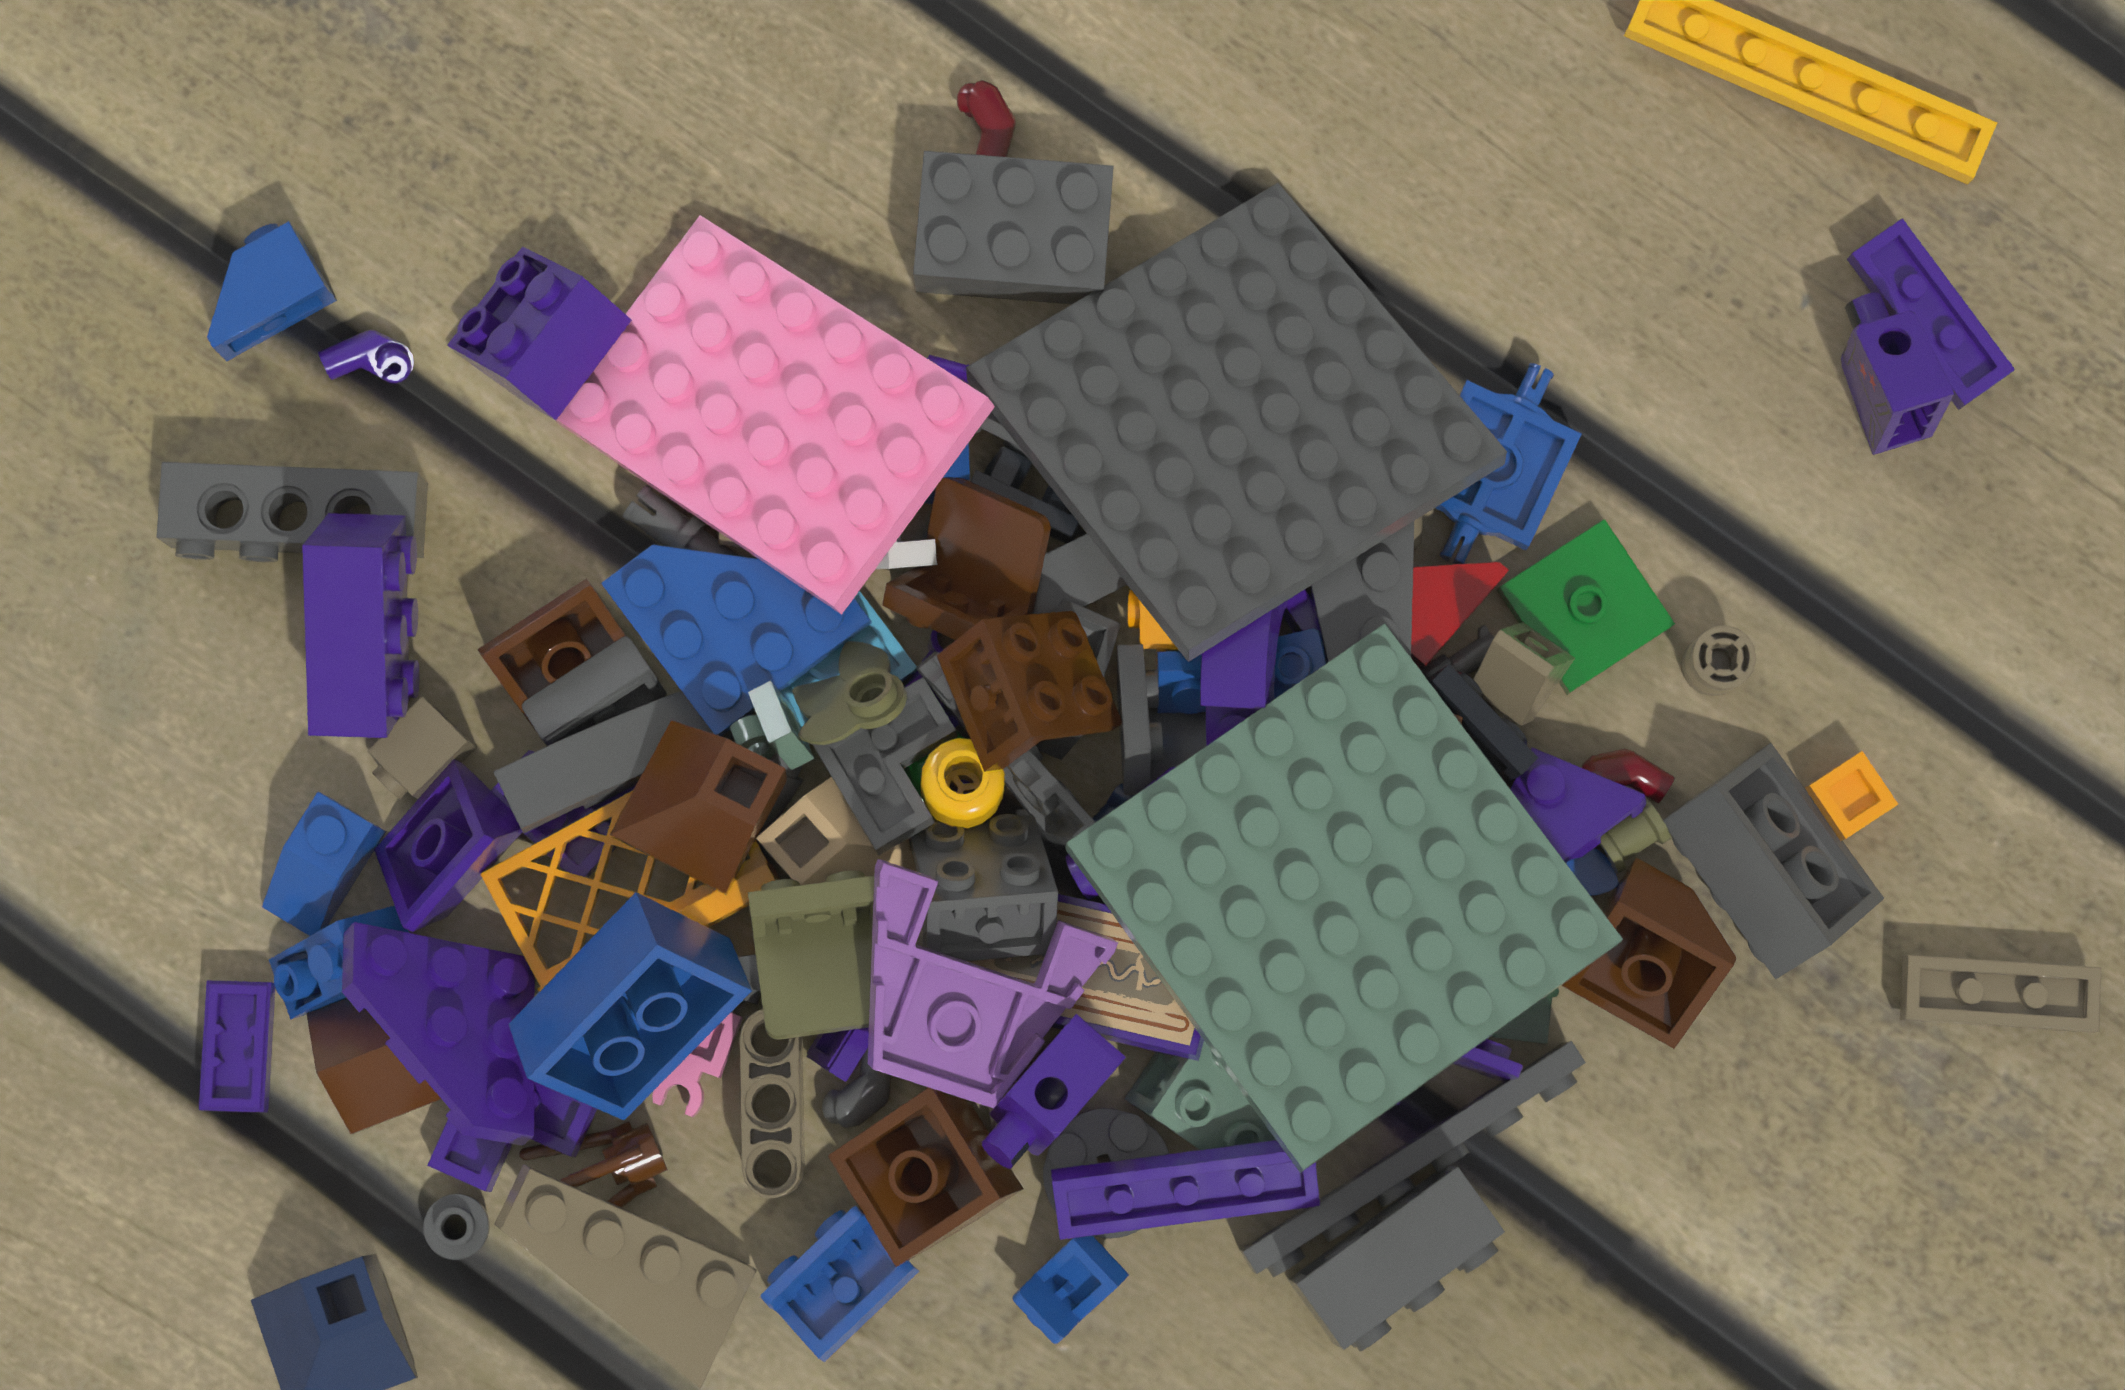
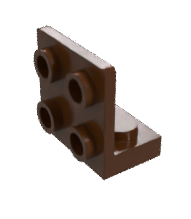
M1074 611L982 619L936 655L984 772L1004 769L1042 740L1109 732L1122 724V719L1088 642L1086 632Z

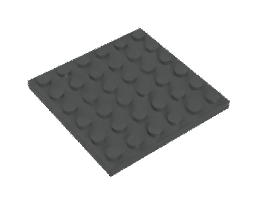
M1279 183L1104 285V292H1092L966 367L969 384L990 399L995 406L991 412L1188 662L1503 466L1507 455L1506 449Z

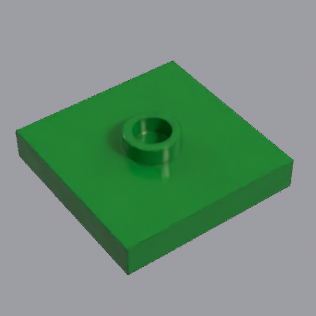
M1605 519L1497 589L1518 623L1524 622L1575 658L1559 682L1566 695L1675 625Z

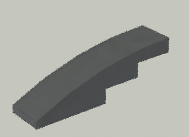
M679 691L555 742L493 772L523 833H526L582 805L586 810L637 785L671 720L712 734L714 733L684 693ZM731 729L721 736L735 742Z

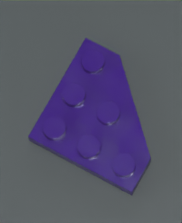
M354 922L344 932L342 993L358 1012L366 1009L390 1037L385 1044L419 1084L424 1080L428 1082L449 1107L450 1111L446 1114V1117L463 1136L521 1146L525 1145L534 1137V1081L526 1076L508 1025L535 997V976L523 955Z

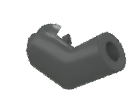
M868 1048L861 1058L860 1077L842 1090L832 1089L825 1095L822 1102V1112L828 1122L840 1124L844 1128L860 1126L888 1102L892 1075L873 1070L868 1065Z

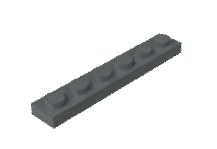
M1572 1041L1561 1043L1524 1067L1518 1079L1502 1081L1321 1197L1320 1206L1304 1208L1239 1251L1255 1274L1260 1273L1266 1268L1272 1277L1283 1273L1306 1257L1300 1248L1306 1242L1320 1233L1323 1234L1327 1242L1339 1237L1360 1222L1355 1211L1375 1198H1377L1382 1207L1390 1204L1415 1187L1409 1176L1431 1163L1436 1172H1439L1469 1152L1464 1141L1485 1128L1490 1137H1493L1522 1119L1524 1116L1518 1106L1539 1093L1544 1102H1548L1575 1085L1578 1081L1572 1072L1586 1062Z

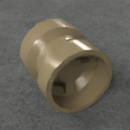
M1727 625L1712 627L1694 639L1684 651L1681 662L1683 676L1689 686L1700 694L1711 697L1725 695L1744 683L1754 671L1756 663L1755 646L1748 635L1738 628Z

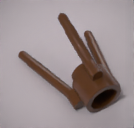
M628 1121L610 1130L586 1134L580 1150L613 1144L602 1150L605 1160L574 1172L560 1180L574 1187H579L611 1173L617 1186L629 1181L630 1184L607 1200L619 1207L625 1206L638 1195L656 1188L657 1184L654 1176L668 1169L648 1123L633 1129ZM543 1144L526 1147L519 1152L522 1160L563 1154Z

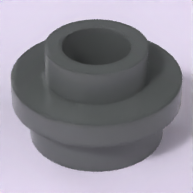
M464 1194L447 1195L437 1200L429 1208L424 1219V1236L430 1248L441 1257L452 1260L468 1258L484 1246L490 1230L489 1217L483 1205L473 1197ZM453 1214L462 1216L467 1224L465 1235L458 1240L450 1238L444 1228L447 1218Z

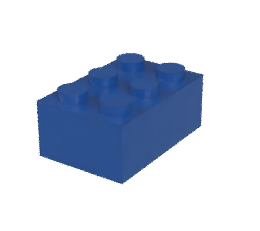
M635 892L508 1025L528 1079L621 1120H625L752 992V989L730 938Z

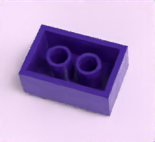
M328 513L302 545L308 736L387 738L399 717L406 716L410 698H417L419 691L418 660H409L408 637H415L417 633L418 603L416 598L407 597V574L413 575L416 570L415 536L406 535L405 515Z

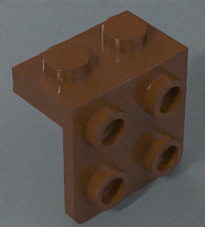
M942 478L936 486L926 540L935 539L937 565L917 566L886 583L882 606L905 616V619L916 627L932 629L953 640H957L982 619L1033 614L1051 530L1048 518L1037 511L964 478Z

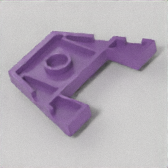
M878 859L874 874L868 1065L873 1070L994 1108L1045 1043L1042 1038L1066 1008L1071 1009L1085 991L1082 988L1097 967L1101 962L1106 964L1114 954L1118 942L1110 937L1058 920L1035 983H1030L916 945L938 881L931 876Z

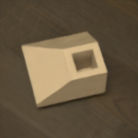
M832 777L804 795L756 837L792 880L798 881L800 885L826 882L828 876L842 871H861L865 874V877L874 876L878 859L917 872L909 839L878 856Z

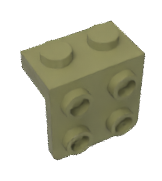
M842 871L828 876L826 882L800 885L796 880L782 879L762 885L761 891L748 892L767 1034L773 1039L780 1040L868 1028L874 876L865 877V874L861 871Z

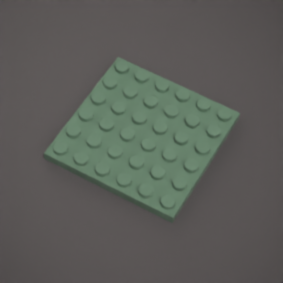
M1386 624L1374 630L1271 701L1265 708L1255 712L1075 836L1065 846L1071 858L1300 1173L1623 940Z

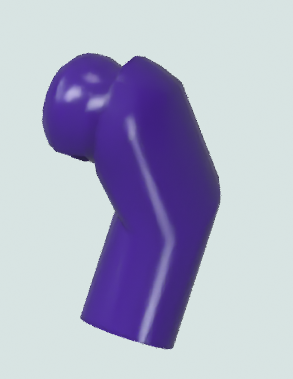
M374 330L364 331L318 352L331 380L363 368L389 383H399L408 378L414 366L413 355L405 344Z

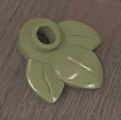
M848 641L844 644L839 657L840 675L794 687L792 692L802 714L808 718L798 733L800 740L815 745L831 744L845 739L860 728H878L894 720L905 707L907 692L901 680L897 676L890 674L891 665L887 653L871 644Z

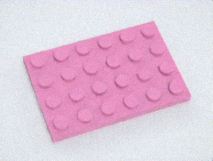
M700 215L627 311L626 315L632 321L555 421L842 615L995 406L987 396Z

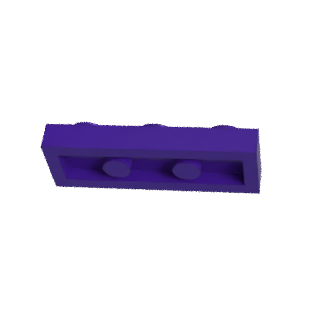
M1903 218L1854 251L1847 258V261L1870 292L1881 294L1890 316L1905 311H1913L1917 314L1953 389L1954 396L1951 401L1958 410L2015 370Z

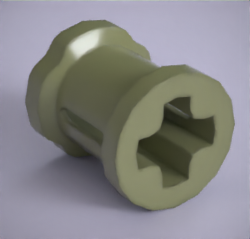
M1646 798V805L1639 815L1633 819L1630 815L1602 835L1600 837L1601 843L1595 848L1608 858L1612 864L1611 867L1618 875L1626 869L1625 862L1656 841L1662 845L1671 840V835L1657 810Z

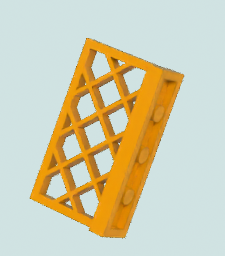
M633 791L480 874L540 987L537 988L539 992L584 946L587 933L595 935L600 930L590 926L600 889L628 898L635 893V891L603 882L613 845L645 854L610 836ZM611 819L607 835L590 831ZM579 836L604 842L594 879L559 869L567 843ZM756 839L749 852L750 859L743 863L727 895L705 884L696 888L698 880L690 876L684 895L671 902L646 895L656 863V859L649 855L637 893L709 928L749 906L748 892L761 891L762 885L781 879ZM555 849L550 866L533 862ZM522 867L547 873L537 910L513 903L501 879ZM557 877L591 886L580 923L546 913ZM519 913L534 917L530 933ZM543 921L578 930L571 956L548 969L536 946Z

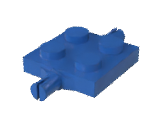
M1530 363L1516 395L1494 393L1468 380L1464 384L1460 397L1506 449L1507 455L1503 466L1435 507L1444 512L1455 523L1442 552L1439 554L1444 560L1449 562L1459 540H1461L1462 544L1452 564H1466L1465 561L1478 534L1496 536L1525 551L1530 546L1582 435L1552 420L1541 407H1538L1550 380L1554 376L1547 368L1543 370L1535 389H1532L1541 366Z

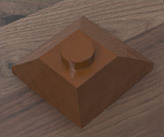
M1636 857L1602 909L1604 915L1623 940L1562 984V986L1675 1049L1734 966L1736 956L1691 887Z

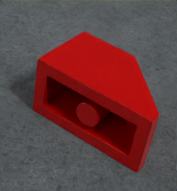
M1500 562L1413 567L1411 659L1419 669L1423 670L1509 571Z

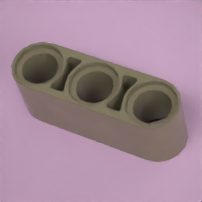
M762 1009L747 1018L740 1034L742 1172L744 1181L752 1192L760 1197L773 1199L787 1196L796 1190L803 1180L805 1171L803 1038H789L787 1047L778 1056L765 1057L760 1054L755 1047L754 1037L758 1027L764 1023ZM779 1085L789 1095V1111L784 1118L777 1122H766L756 1111V1097L766 1086ZM770 1150L781 1151L788 1157L791 1164L789 1179L785 1184L777 1188L768 1187L763 1184L758 1178L756 1171L758 1160L764 1153Z

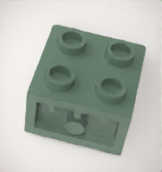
M1205 1041L1199 1061L1156 1051L1124 1098L1199 1150L1276 1140Z

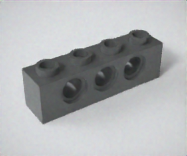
M162 462L156 538L170 548H176L175 556L180 558L211 560L214 559L215 550L239 551V559L277 562L278 552L303 553L302 545L328 513L345 514L356 505L370 506L372 515H405L406 535L415 536L417 558H424L428 483L418 472ZM230 500H241L243 515L239 522L230 528H218L216 515L219 508ZM296 502L305 503L307 506L305 522L295 530H281L279 519L284 508Z

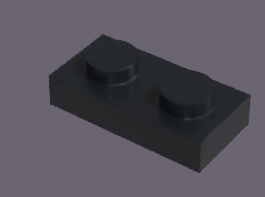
M1448 664L1426 678L1451 712L1463 717L1461 725L1505 783L1521 776L1538 759L1527 746V739L1520 728L1513 722L1500 718L1483 700V693L1480 687L1471 677L1463 672L1456 671Z

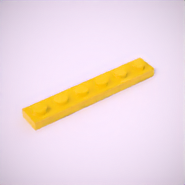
M1639 0L1624 34L1626 38L1967 185L1974 179L1998 123L1714 0Z

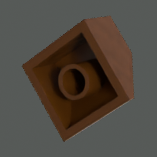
M929 1087L828 1155L895 1267L904 1264L972 1224L1024 1189L1012 1169L997 1163L984 1150L982 1141L988 1136L989 1132L970 1101Z

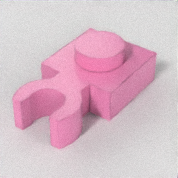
M730 1013L653 1091V1103L663 1105L670 1088L675 1085H682L686 1087L690 1094L685 1114L691 1117L696 1116L704 1102V1091L700 1084L702 1074L704 1072L721 1078L743 1017Z

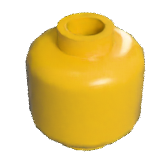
M956 738L941 743L928 755L922 767L921 795L925 806L936 820L950 827L970 828L984 823L996 812L1003 799L1005 773L1003 769L984 772L971 739ZM961 780H966L970 783L963 784ZM952 783L958 789L957 792L950 789Z

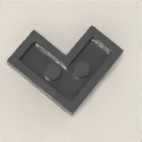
M924 677L905 687L907 692L905 707L890 723L873 729L860 728L850 736L835 743L826 745L813 744L878 856L935 823L904 768L930 754L941 743L958 737L954 726Z

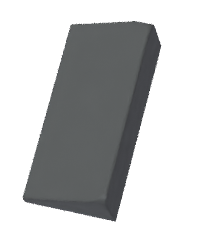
M626 636L620 638L524 701L522 709L546 746H549L620 714L665 697L667 692L633 641Z

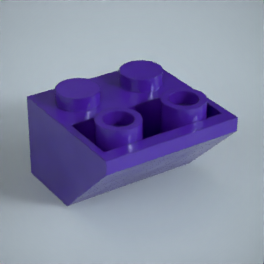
M522 246L514 257L507 260L501 266L496 275L495 283L480 303L462 317L457 333L447 346L524 403L557 420L632 319L583 276Z

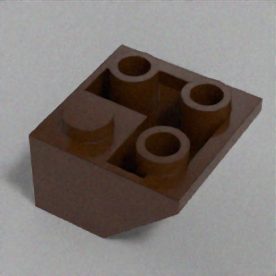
M671 720L610 836L727 895L787 781L786 768L727 738Z

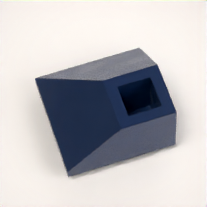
M376 1254L355 1258L296 1280L251 1300L281 1390H386L418 1378Z

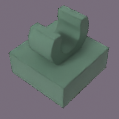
M770 680L749 691L748 694L757 715L744 717L730 726L735 742L767 759L777 753L791 770L814 759L808 742L802 741L798 737L802 727L794 708Z

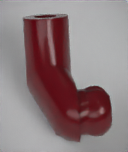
M984 80L964 84L957 94V106L960 112H964L968 117H973L982 131L975 155L1007 157L1016 127V120L998 87Z
M1625 748L1592 755L1582 764L1583 769L1623 786L1628 785L1636 791L1645 794L1646 797L1657 804L1661 802L1675 780L1673 775L1636 752Z

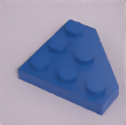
M651 545L601 583L711 731L718 736L724 735L730 730V726L733 723L749 716L755 711L748 694L749 691L771 680L781 692L872 623L855 599L851 601L841 615L760 559Z

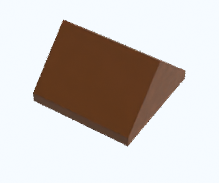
M586 578L480 647L478 651L531 724L522 709L524 701L620 638L626 637L598 592Z
M345 998L307 1013L316 1073L350 1134H355L442 1100L426 1080L419 1084L385 1044L390 1037L366 1009L358 1012L352 1003Z

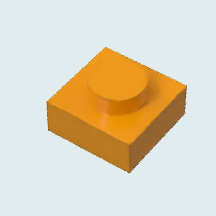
M1863 751L1855 754L1805 787L1840 841L1847 839L1898 805V802Z

